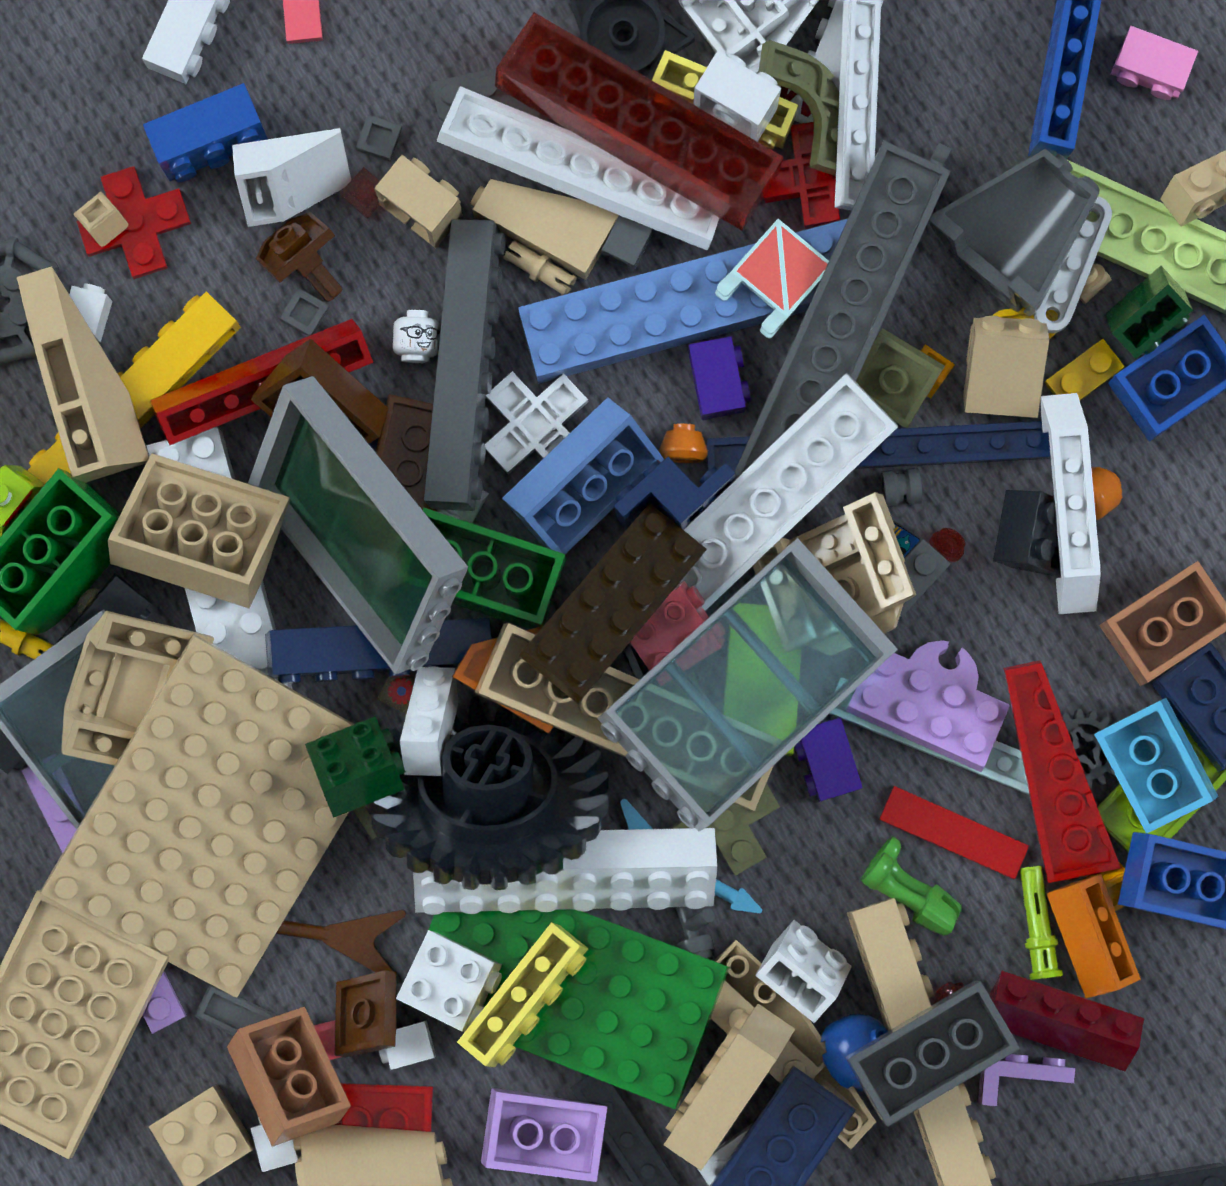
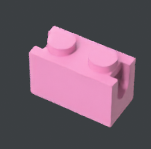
M1130 26L1124 37L1111 74L1117 76V81L1127 87L1135 88L1141 85L1152 89L1151 94L1159 99L1171 100L1172 97L1178 99L1180 92H1183L1198 51Z

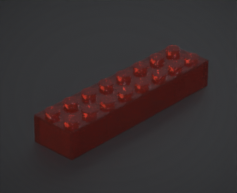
M533 12L496 68V88L743 231L779 174L784 158L780 154Z

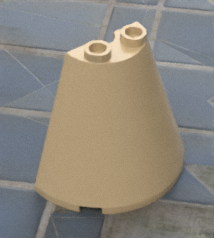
M334 1124L293 1139L295 1151L301 1150V1155L297 1163H295L298 1186H453L451 1178H443L441 1165L447 1164V1156L443 1141H436L435 1132Z

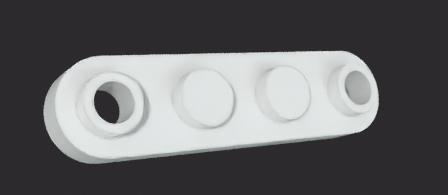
M1098 196L1091 209V212L1097 215V221L1090 222L1086 219L1040 308L1034 313V319L1041 323H1047L1048 333L1060 332L1069 324L1111 221V207L1102 197ZM1054 310L1057 312L1058 320L1050 321L1047 319L1046 311Z

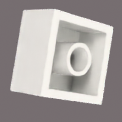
M717 51L694 88L693 110L751 144L756 145L778 108L781 88L777 86V81L764 72L756 74L746 68L745 62L731 53H727L725 56Z

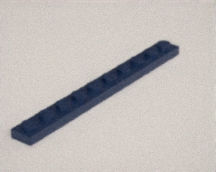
M1042 421L899 428L894 430L855 469L1051 459L1049 432L1043 433ZM750 436L706 439L708 471L713 467L719 469L726 463L734 472Z

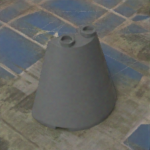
M1044 149L930 216L929 224L943 246L946 247L949 243L951 244L953 254L956 256L955 261L992 296L1016 312H1019L1023 307L1026 308L1023 312L1027 316H1031L1040 308L1094 206L1100 189L1089 177L1077 178L1070 172L1073 170V167L1062 155L1057 154L1054 156Z

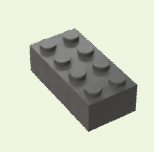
M975 980L847 1055L845 1059L881 1121L888 1127L1019 1050L1020 1047L982 982Z

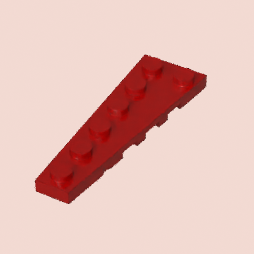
M1038 660L1003 668L1048 883L1120 869L1116 853L1041 661Z

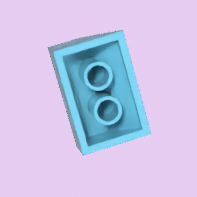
M1167 698L1094 734L1146 833L1214 801L1218 797Z

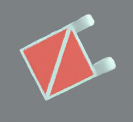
M777 219L734 269L718 284L715 294L722 301H727L741 283L748 287L774 309L764 320L760 328V332L770 339L818 285L829 260L781 220Z

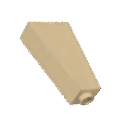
M490 179L485 188L480 186L471 201V205L474 206L472 209L474 218L495 221L499 230L504 235L513 240H518L521 244L540 255H547L554 263L585 280L600 257L602 248L619 216L580 199Z

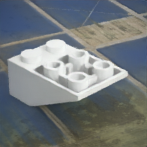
M340 128L232 145L234 174L248 227L283 222L352 183Z

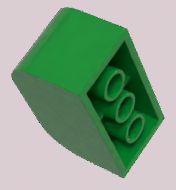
M58 468L0 537V616L15 630L34 635L44 633L59 623L109 566L108 538L120 516V513L83 481L72 478L71 473Z
M423 507V512L468 566L462 580V587L456 594L452 604L529 629L542 628L545 625L566 563L565 554ZM409 548L399 578L405 586L425 594L433 576Z

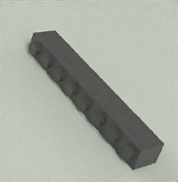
M451 220L424 501L431 509L475 511L476 500H480L482 496V480L478 478L479 465H483L485 462L486 450L485 444L481 443L482 429H487L489 423V411L485 407V397L492 390V374L488 372L489 359H494L495 338L491 337L492 324H497L499 317L498 303L495 302V292L502 285L501 268H498L499 255H503L505 251V235L501 233L495 221Z

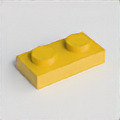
M1102 339L1048 378L1044 383L1053 395L1077 393L1079 400H1082L1123 370L1125 366L1106 341Z

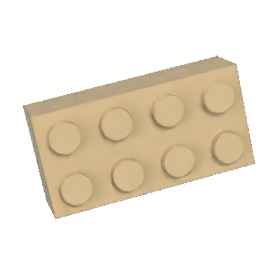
M760 1004L756 1005L750 1015L743 1011L665 1129L670 1131L671 1134L664 1143V1146L701 1171L778 1059L795 1028Z

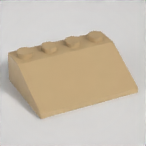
M151 453L108 538L110 564L250 609L263 581L290 502V497Z

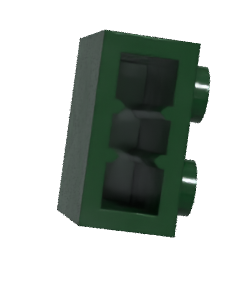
M1160 266L1106 312L1111 333L1137 359L1142 353L1147 355L1154 351L1160 345L1161 337L1169 330L1175 331L1181 328L1189 320V313L1193 309L1184 289Z
M376 717L358 722L305 744L333 818L405 790L399 776L406 773L398 751L390 753V751L396 749L388 728L380 729Z

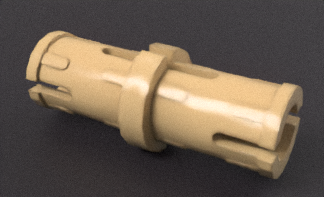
M514 240L508 247L520 256L512 251H506L504 260L529 273L530 279L535 282L542 281L561 293V295H566L571 291L572 288L567 285H574L577 277L551 263L550 257L545 254L542 256L538 255L518 240Z

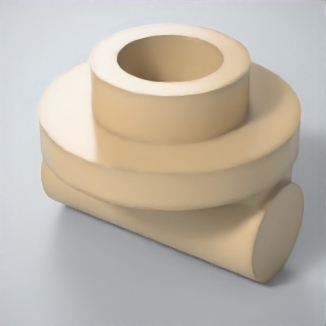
M1093 264L1079 298L1084 304L1112 281L1103 266Z

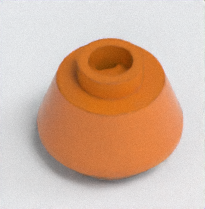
M680 423L674 424L673 430L666 431L659 448V453L664 460L669 457L674 463H700L707 457L708 450L702 432L695 431V425Z

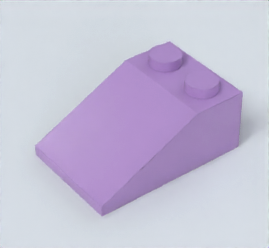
M491 1088L481 1163L485 1168L597 1182L607 1106L528 1092Z

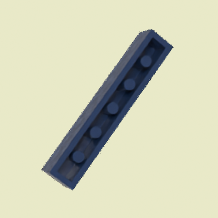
M490 618L444 620L439 631L440 635L429 653V659L422 667H458L471 644L491 640ZM412 622L401 623L408 632ZM357 625L270 630L265 634L268 676L273 679L278 678V681L282 684L301 683V677L315 676V682L337 681V675L352 674V680L374 678V672H388L389 678L411 676V669L395 674Z

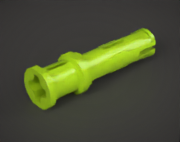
M1042 866L1020 868L1024 906L1029 930V939H1026L1025 948L1030 950L1033 971L1029 974L1030 980L1063 976L1062 970L1058 969L1055 949L1059 945L1058 939H1056L1055 935H1051Z

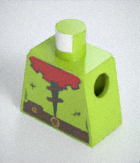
M4 465L0 468V537L45 485L22 466Z

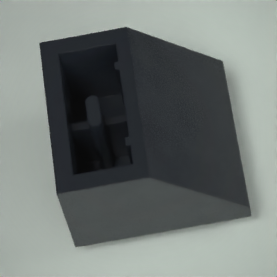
M1006 490L993 557L994 562L1015 569L1061 577L1054 496L1042 491Z

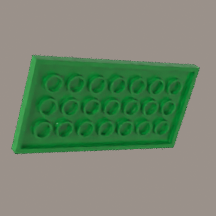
M559 909L551 912L518 910L513 913L480 911L475 914L442 912L433 916L428 930L437 932L502 964L499 973L502 974L500 984L493 994L488 993L483 1007L487 1005L550 923L562 926L588 948L583 955L586 961L574 976L567 975L560 984L563 990L559 997L550 1006L546 1003L536 1015L540 1018L536 1026L528 1035L521 1034L513 1046L672 1109H678L730 967L575 909Z

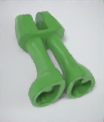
M891 836L865 869L866 872L860 881L868 888L877 890L889 898H895L896 901L903 903L913 910V922L943 936L950 934L961 913V904L939 885L936 884L932 887L906 873L897 862L901 843L894 836Z

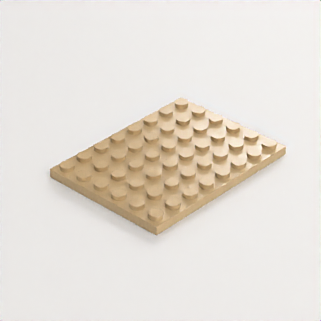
M193 634L53 868L40 894L136 945L142 943L169 955V963L237 998L349 813L347 812L333 818L305 744L354 724Z

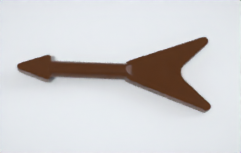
M401 909L330 924L326 927L284 920L276 934L323 941L326 945L374 972L383 970L394 972L377 950L375 939L379 934L404 918L406 911Z

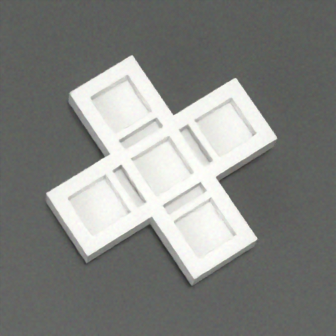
M512 371L491 390L490 394L486 395L490 403L509 423L485 444V450L507 474L511 473L534 451L544 459L570 434L563 425L588 403V399L565 374H562L536 397Z

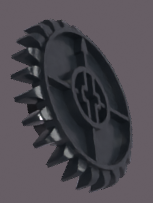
M477 696L471 699L468 723L461 724L457 715L455 716L451 738L446 743L442 754V776L404 775L403 773L399 776L405 790L367 804L366 808L369 815H371L372 829L376 836L385 839L386 850L392 857L403 858L407 856V869L412 872L423 873L428 870L433 873L434 882L442 885L454 880L462 882L463 889L475 890L479 887V884L491 885L494 890H505L508 887V883L519 881L524 885L536 883V875L542 872L557 874L563 870L564 858L570 860L579 859L585 853L586 842L597 838L601 831V819L606 816L608 811L609 793H606L609 787V772L607 770L599 773L601 767V751L599 748L583 757L586 749V740L572 736L562 745L565 731L553 727L548 734L540 732L539 728L522 719L520 725L513 724L512 712L500 705L494 721H486L484 709ZM395 727L392 730L393 741L396 747L394 752L398 751L402 760L400 746L402 731Z

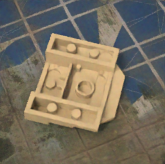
M876 492L844 506L845 514L793 539L781 538L753 565L754 571L757 574L798 538L884 634L897 627L903 604L916 596L904 564L905 559L894 533L895 525L884 496ZM780 566L760 583L784 652L788 653L807 646L832 657L853 648Z

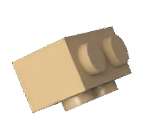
M1226 150L1173 176L1160 200L1180 226L1197 218H1204L1213 210L1226 205Z

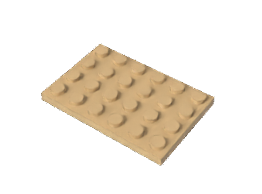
M37 890L0 965V1124L70 1159L73 1158L166 968L170 956L142 943L136 945L41 895V890Z

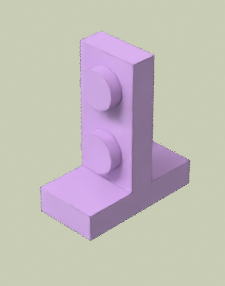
M1010 1054L1005 1060H1000L980 1072L978 1103L981 1105L997 1106L999 1076L1074 1083L1075 1068L1065 1066L1066 1059L1043 1057V1064L1028 1063V1055Z

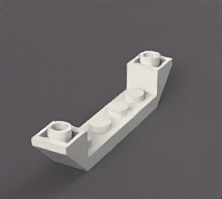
M1077 393L1041 396L1043 433L1049 432L1061 578H1056L1059 614L1094 612L1097 610L1101 572L1088 426Z

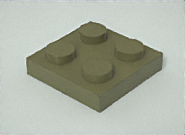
M882 328L873 342L856 383L893 421L908 428L945 366Z

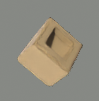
M99 192L74 213V216L101 247L108 244L128 227V222L102 192Z

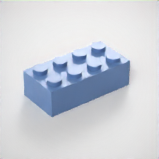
M607 397L502 499L544 547L566 554L614 508V505L617 503L615 498L628 485L635 487L644 479L642 474L647 467L656 460L662 462L664 458L633 417Z

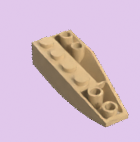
M53 267L17 277L41 375L72 478L86 483L146 464L149 455L130 393Z
M735 940L714 960L730 968L711 1019L729 1034L743 1011L750 1015L756 1005L760 1004L795 1028V1031L769 1070V1073L781 1083L794 1065L853 1107L856 1111L838 1136L845 1145L852 1149L876 1123L874 1117L853 1086L848 1089L841 1086L829 1073L822 1054L827 1052L825 1042L821 1043V1036L810 1019L755 976L762 963Z

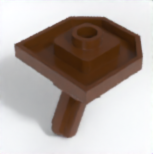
M311 212L291 218L263 242L256 260L279 283L296 270L302 278H307L327 302L333 300L343 290L342 286L322 264L323 260L317 253L335 235L329 227Z

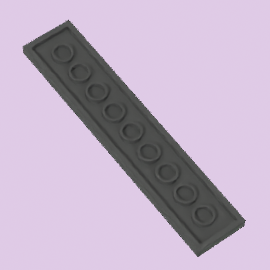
M887 141L882 142L734 471L736 478L844 374L848 373L855 381L857 380L951 170Z

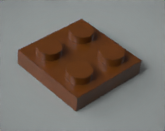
M383 970L336 982L335 1056L346 1058L395 1047L397 972Z

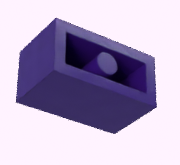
M732 336L689 344L688 354L701 419L707 420L744 413L745 403L751 402L747 380L740 381L738 368L744 367L740 345L733 346Z
M841 718L817 724L794 746L798 761L805 760L809 771L808 775L803 776L807 792L810 797L816 795L818 802L863 788Z

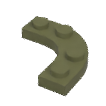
M772 40L766 41L762 44L758 73L764 72L777 81V85L792 90L806 102L814 119V137L809 167L836 176L839 91L832 81V78L835 76L813 56Z

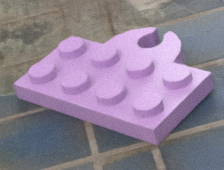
M949 641L928 642L917 648L910 659L893 653L855 689L846 712L979 772H982L1010 707L1009 704L976 690L979 678L976 663L965 649L961 648L955 657L957 663L955 669H946L941 666L938 658L948 649Z

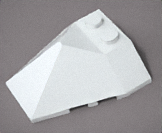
M819 0L678 1L715 52L718 51L725 56L727 53H731L745 62L746 68L758 74L762 44L772 40L787 45Z

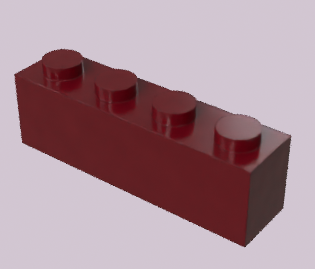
M1001 971L991 990L990 998L1010 1032L1014 1035L1122 1071H1126L1140 1047L1144 1018L1005 971Z

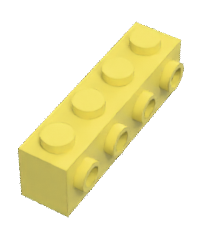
M665 50L651 81L650 95L654 96L655 101L665 107L674 108L676 105L688 110V114L691 117L704 122L708 121L707 117L693 110L694 88L707 67ZM779 97L778 108L757 144L769 149H773L774 146L782 149L796 118L798 104ZM721 126V128L724 129L725 131H727V132H729V133H731V134H734V133H732L731 131H729V130H727L726 128H724V127Z
M551 922L457 1043L487 1067H496L498 1063L501 1066L504 1065L515 1052L516 1047L513 1044L521 1034L528 1035L538 1023L540 1018L536 1015L546 1003L550 1006L559 997L563 990L560 986L568 974L574 976L584 965L586 958L583 955L588 948L562 926Z

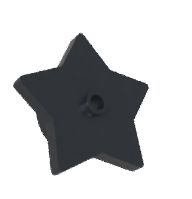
M570 0L580 35L564 74L569 79H610L639 104L645 105L651 89V81L664 51L666 50L673 54L678 53L695 42V35L662 12L658 0ZM622 32H627L632 36L626 42L618 41V36Z

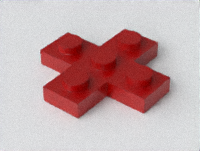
M814 122L792 125L791 135L795 159L760 165L765 203L801 198L805 230L840 221L839 208H835L836 176L809 167L814 137Z
M135 166L101 176L106 197L128 222V227L108 244L101 247L84 226L77 221L88 257L123 247L133 279L167 269L158 235L191 224L180 188L146 199Z

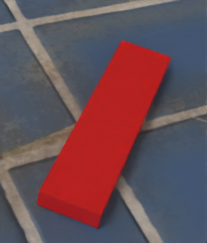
M893 786L879 818L884 823L1013 880L1016 879L1029 848L1027 844L896 786Z

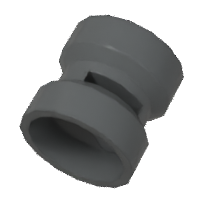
M918 468L906 469L903 474L895 473L893 470L881 472L882 492L887 507L897 506L899 502L903 501L910 505L922 503V485Z

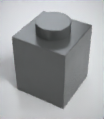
M619 215L602 248V258L634 273L653 236V228Z

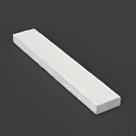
M843 0L835 208L852 211L875 160L881 0Z

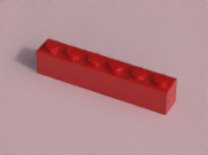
M350 319L150 400L169 445H173L261 409L251 400L253 394L288 353L309 339H312L348 372L373 363L362 330L353 319Z

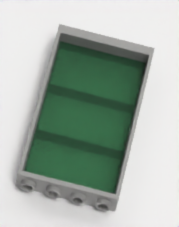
M314 376L283 385L248 484L290 497V502L281 525L283 532L395 674H399L409 669L417 670L425 665L429 659L431 648L440 635L439 631L445 618L451 611L452 602L462 587V580L468 566Z

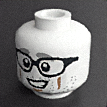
M407 310V317H400L394 322L393 351L401 356L402 362L430 363V357L438 354L441 326L437 320L428 318V311Z

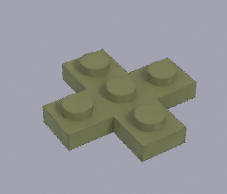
M680 781L686 792L704 812H707L720 799L715 795ZM767 783L755 811L732 804L706 827L715 828L716 844L735 876L767 858L749 827L752 823L780 808ZM679 821L667 829H685L689 827L682 821Z

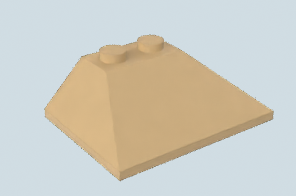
M105 611L86 636L65 702L62 754L115 766L193 634L213 644L214 637Z

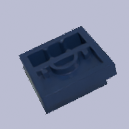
M669 457L662 462L656 460L643 472L644 479L635 487L628 485L615 498L617 503L614 505L618 521L626 530L649 503L684 530L736 480V474L726 463L719 469L713 467L700 479L699 482L702 485L698 488Z

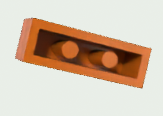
M1101 874L1067 884L1046 893L1086 999L1120 990L1141 980Z

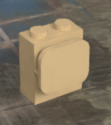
M998 316L973 318L967 350V370L963 394L966 413L1038 418L1049 345L1047 323H1041L1031 318L1012 319Z

